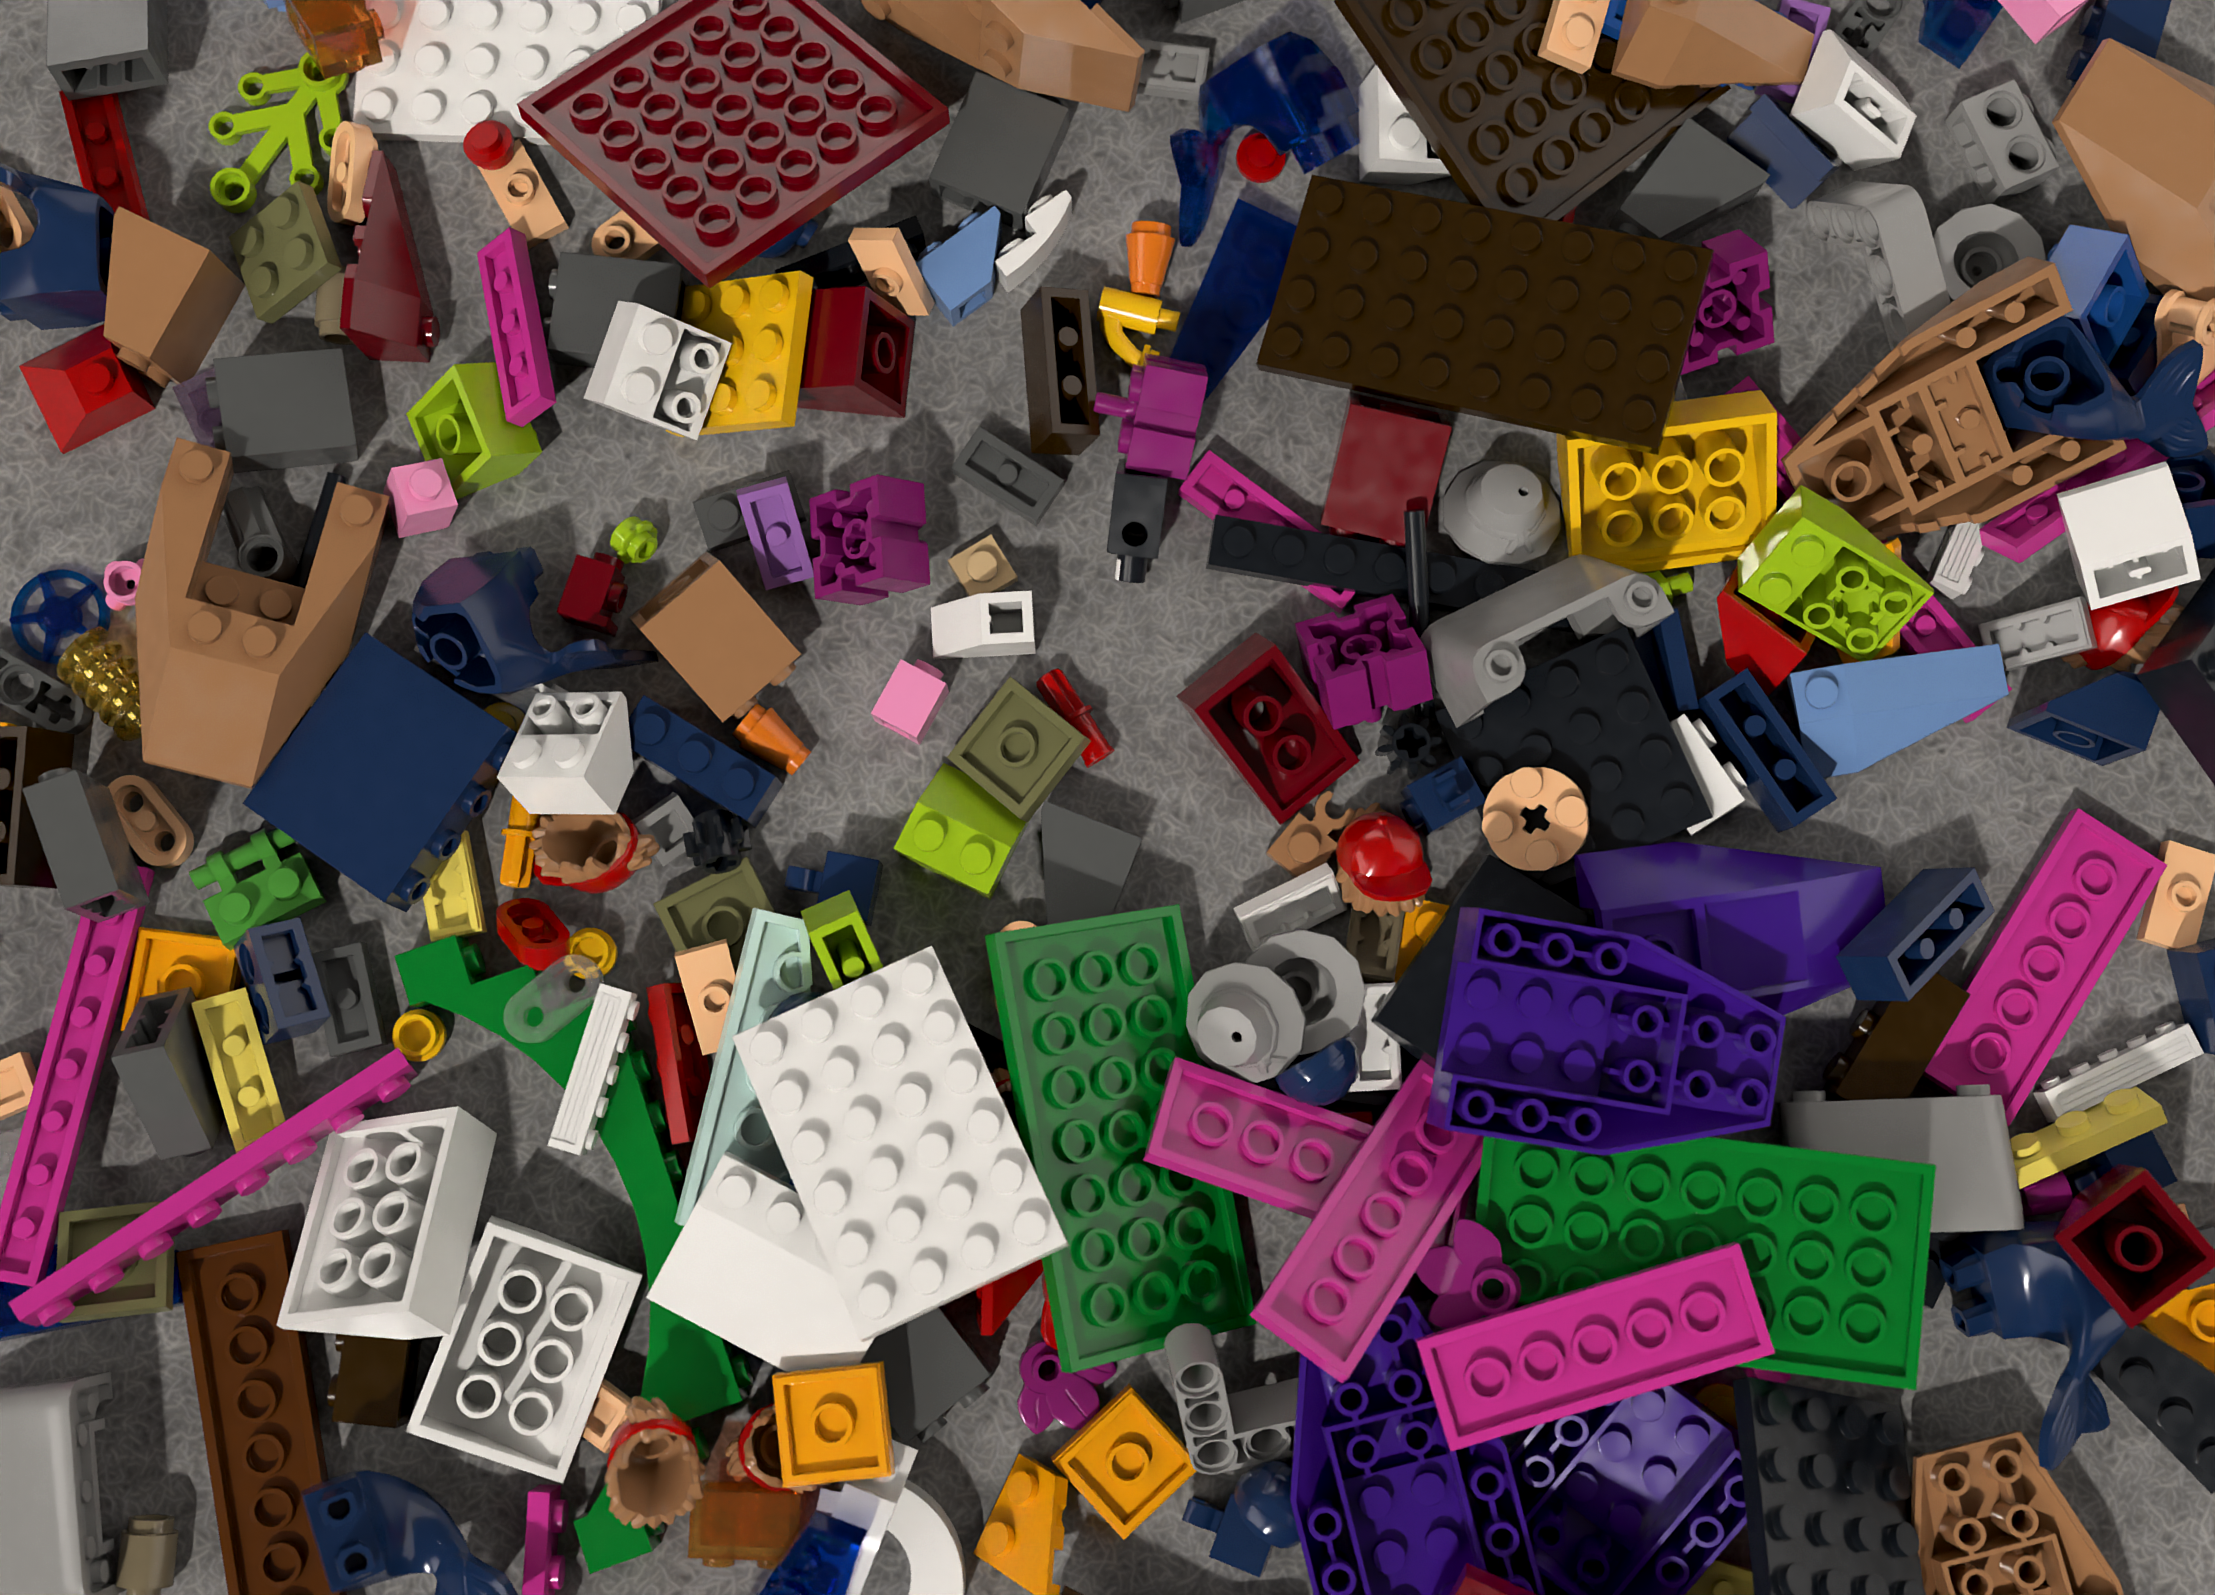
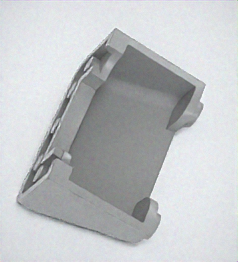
M1579 554L1566 558L1435 621L1423 632L1420 640L1427 651L1430 678L1456 728L1480 717L1484 714V709L1492 702L1520 686L1525 677L1526 666L1515 642L1565 618L1568 619L1578 640L1587 636L1601 637L1626 626L1634 642L1672 615L1674 610L1663 589L1653 578L1589 555Z
M1990 1084L1956 1085L1957 1096L1826 1101L1825 1090L1792 1091L1793 1102H1779L1783 1146L1935 1164L1936 1174L1930 1232L2024 1229L2022 1201L2002 1095L1991 1094Z
M111 1371L0 1387V1595H117L127 1590L115 1586L118 1563L111 1562L106 1555L107 1552L115 1549L114 1538L102 1539L94 1432L105 1429V1417L95 1419L96 1409L102 1400L113 1398Z

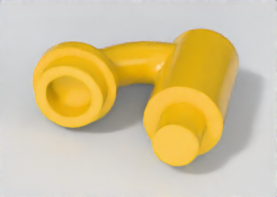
M1104 286L1096 321H1099L1101 333L1108 345L1131 368L1133 364L1143 366L1145 353L1160 356V351L1151 350V345L1145 344L1143 352L1138 350L1123 332V327L1153 335L1156 334L1157 328L1176 332L1181 312L1162 308L1163 300Z

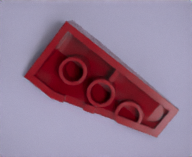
M372 150L362 195L363 210L368 219L366 226H355L353 241L355 246H358L359 260L358 264H347L340 329L369 360L430 363L431 347H437L439 344V321L433 314L397 171L383 151Z

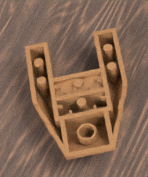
M860 0L864 8L874 18L878 20L885 19L897 29L1018 89L1129 112L1135 105L1145 50L1097 3L1090 10L1081 0Z
M2027 256L1980 281L1905 337L1781 459L1794 490L1796 491L1800 485H1803L1839 506L1881 541L1887 540L1888 536L1916 531L1919 533L1940 530V527L1966 522L1973 524L1985 522L2127 449L2124 440L2080 439L2016 428L2005 433L1976 363L1980 358L2073 310L2055 263Z
M177 437L161 485L135 595L143 762L253 789L288 741L293 729L307 710L316 702L323 692L322 689L338 667L349 656L387 525L390 496L337 482L306 588L208 563L207 558L234 475L231 452Z

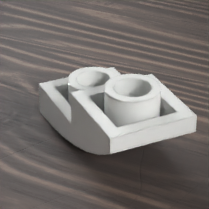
M1064 190L1054 198L1052 195H1047L1036 201L1028 210V215L1025 216V230L1028 239L1024 241L1022 238H1018L1007 244L1000 251L999 258L995 260L996 278L1007 293L1027 279L1045 261L1065 232L1072 216V197L1067 190Z

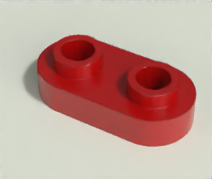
M519 898L504 902L497 908V933L521 963L528 965L534 970L547 971L556 968L560 963L569 958L570 932L546 903L532 898Z

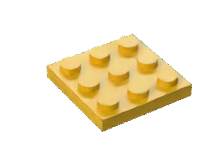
M800 270L721 281L710 289L704 284L685 286L681 322L732 343L699 435L795 427L813 277ZM666 430V432L671 433L675 436L685 437L680 434Z

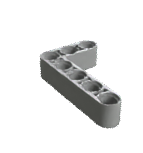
M1855 181L1808 202L1806 206L1807 220L1811 227L1816 225L1817 229L1813 230L1819 241L1826 244L1862 248L1891 351L1905 337L1951 304L1926 209L1920 195L1913 187L1902 184Z
M1188 1323L1175 1327L1168 1333L1164 1348L1190 1462L1195 1470L1208 1475L1219 1474L1293 1456L1298 1378L1226 1394L1220 1363L1209 1329L1200 1324Z

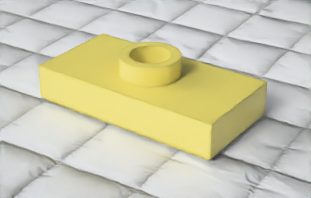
M466 830L461 834V842L455 853L447 860L442 861L430 878V887L423 897L431 942L453 935L467 937L487 932L469 832Z

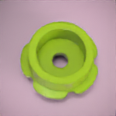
M631 516L623 520L615 528L610 539V546L617 552V559L623 561L624 564L630 562L643 563L650 559L657 549L658 531L652 522L648 520L642 521L636 516Z

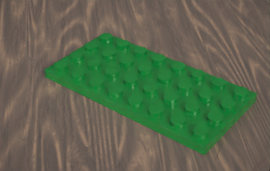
M1180 904L985 935L1020 1139L1068 1243V1246L1042 1258L1061 1371L1073 1373L1163 1349L1168 1333L1175 1327L1183 1324L1196 1323L1203 1325L1209 1329L1211 1335L1257 1324L1256 1320L1250 1316L1254 1306L1233 1192L1143 1161L1169 1068L1174 1058L1178 1057L1210 1069L1209 1065L1198 1057L1186 1027L1188 994L1194 987V980Z
M1483 1136L1475 1222L1490 1230L1499 1240L1502 1262L1511 1267L1519 1279L1521 1294L1514 1309L1736 1242L1740 1245L1775 1353L1735 1366L1916 1390L1936 1174L1935 1164L1717 1137H1705L1621 1153L1598 1155ZM1495 1278L1487 1279L1482 1285V1292L1488 1297H1496L1503 1290L1502 1282Z

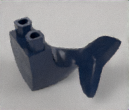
M0 162V186L27 197L37 211L38 222L31 240L21 248L0 252L1 315L9 321L26 319L40 330L86 327L105 321L115 214L112 207L103 197L83 187L24 173Z
M2064 315L2003 346L1993 353L1980 369L2004 430L2016 428L2090 440H2128L2138 438L2165 457L2173 458L2193 455L2206 450L2208 447L2207 433L2193 405L2202 367L2204 349L2194 339L2178 346L2159 363L2140 391L2134 396H2129L2096 348L2077 326Z
M531 546L516 548L511 552L493 554L491 551L476 553L474 556L448 559L422 581L413 600L412 623L415 639L422 656L428 663L434 658L456 676L454 679L455 684L477 693L511 694L571 672L623 668L659 662L657 653L654 651L609 649L607 644L599 639L577 641L555 652H549L542 647L533 635L529 618L530 606L539 595L534 581L543 574V567Z
M2025 1221L2024 1229L1974 1231L1959 1238L1961 1250L1939 1260L1943 1278L1949 1287L1956 1292L1971 1288L1973 1298L1953 1304L1952 1308H1950L1955 1327L1968 1338L1993 1332L2002 1339L2036 1337L2047 1339L2069 1348V1361L2057 1381L2045 1412L2039 1435V1466L2051 1471L2060 1465L2081 1434L2099 1432L2110 1425L2104 1397L2089 1376V1373L2120 1339L2127 1325L2052 1237L2060 1222Z
M361 1470L321 1481L301 1491L312 1535L331 1593L356 1590L409 1574L429 1573L433 1574L437 1579L435 1595H518L513 1584L503 1572L471 1554L461 1531L448 1511L426 1491L406 1480L390 1474Z

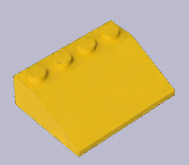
M1762 390L1674 401L1659 455L1556 433L1558 471L1569 557L1579 554L1589 555L1639 573L1737 560L1777 513V411Z

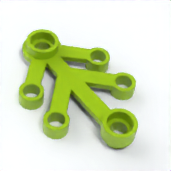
M312 49L301 57L298 68L264 75L257 72H249L240 78L238 91L243 99L252 106L266 104L271 99L272 94L289 91L296 92L287 104L236 114L222 111L211 117L208 124L209 132L220 144L226 146L236 144L244 134L267 130L239 169L224 168L213 176L210 182V192L215 201L224 210L231 213H242L252 207L257 197L255 185L287 142L293 168L289 176L291 186L295 182L300 181L304 175L313 174L314 181L310 186L313 187L316 195L322 191L324 180L319 171L314 167L306 116L314 105L318 103L323 129L319 133V144L331 156L332 147L328 146V142L334 136L337 127L342 123L338 94L345 89L349 80L348 67L340 55L327 49ZM321 71H332L327 79L317 81V76ZM255 83L263 85L262 90L258 94L248 95V89L251 85ZM226 122H232V131L226 135H220V126ZM235 188H244L243 194L238 199L230 200V193Z

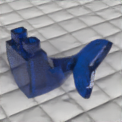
M1289 31L1261 45L1200 86L1198 98L1200 131L1181 128L1170 135L1172 155L1181 184L1179 205V238L1181 246L1192 247L1205 230L1218 181L1222 150L1233 132L1239 127L1252 126L1262 132L1280 156L1292 151L1304 175L1361 143L1348 119L1359 112L1352 93L1339 69L1312 39Z

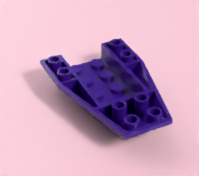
M1676 841L1574 855L1579 907L1594 909L1597 929L1638 935L1782 1015H1786L1851 987L1836 956L1886 907L1881 867Z

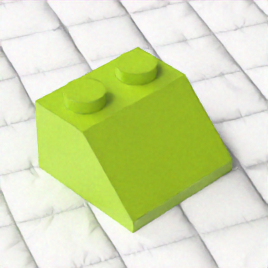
M496 362L454 364L406 413L425 461L442 458L456 500L520 474L542 453L537 433L532 427L531 422L520 427L506 421Z
M943 763L918 799L894 846V850L899 856L991 900L1029 821L1025 822L1018 818L966 773Z

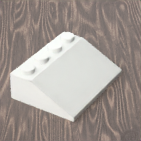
M459 1106L363 1120L343 1133L336 1134L335 1131L330 1133L277 1326L287 1330L404 1340L450 1335L497 1133Z
M726 1151L646 1298L786 1372L860 1364L874 1338L865 1342L860 1341L796 1188Z
M491 1215L460 1291L451 1333L442 1337L405 1432L563 1483L643 1274L539 1231Z

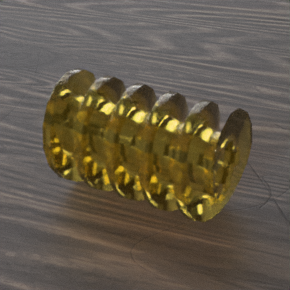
M102 626L94 627L80 635L65 650L57 665V675L66 684H71L72 691L78 697L85 698L86 706L93 712H99L100 720L108 727H113L114 734L122 741L142 738L139 672L138 670L132 672L136 666V659L131 655L119 657L123 646L116 640L105 643L109 632Z

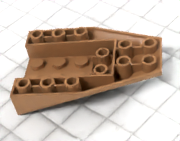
M2111 38L2102 40L2054 117L2052 124L2112 232L2129 234L2142 275L2163 295L2171 289L2184 291L2188 298L2208 302L2215 298V87Z
M2014 1430L1913 1456L1911 1521L1919 1537V1550L1917 1553L1920 1557L1923 1586L1926 1595H2124L2119 1579L2047 1470L2039 1466V1458L2021 1431Z

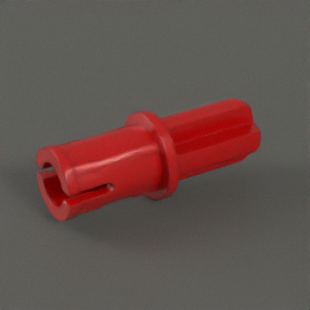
M1057 668L1039 678L1036 686L1048 706L1091 740L1081 754L1086 767L1089 768L1115 751L1114 748L1109 745L1090 715L1093 708L1091 705L1085 706L1064 672Z

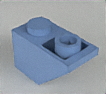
M995 206L984 214L981 212L971 214L960 224L955 235L944 243L936 241L930 244L918 256L916 264L935 305L953 327L993 298L996 279L995 260L999 258L1002 237L1001 213Z

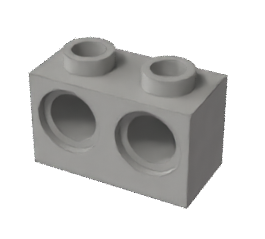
M2015 79L1961 101L1944 121L1986 204L1992 203L1995 205L2040 186L2059 167L2056 161L2054 145L2047 137H2044L2034 118L2033 105L2029 97L2021 92ZM1987 115L1995 117L2001 126L1993 124ZM2009 158L2017 160L2023 170L2014 167Z

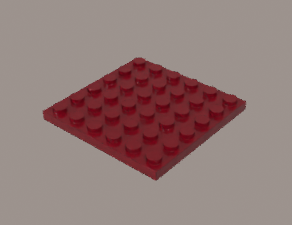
M678 0L517 103L521 118L709 289L950 124L949 109L816 0Z

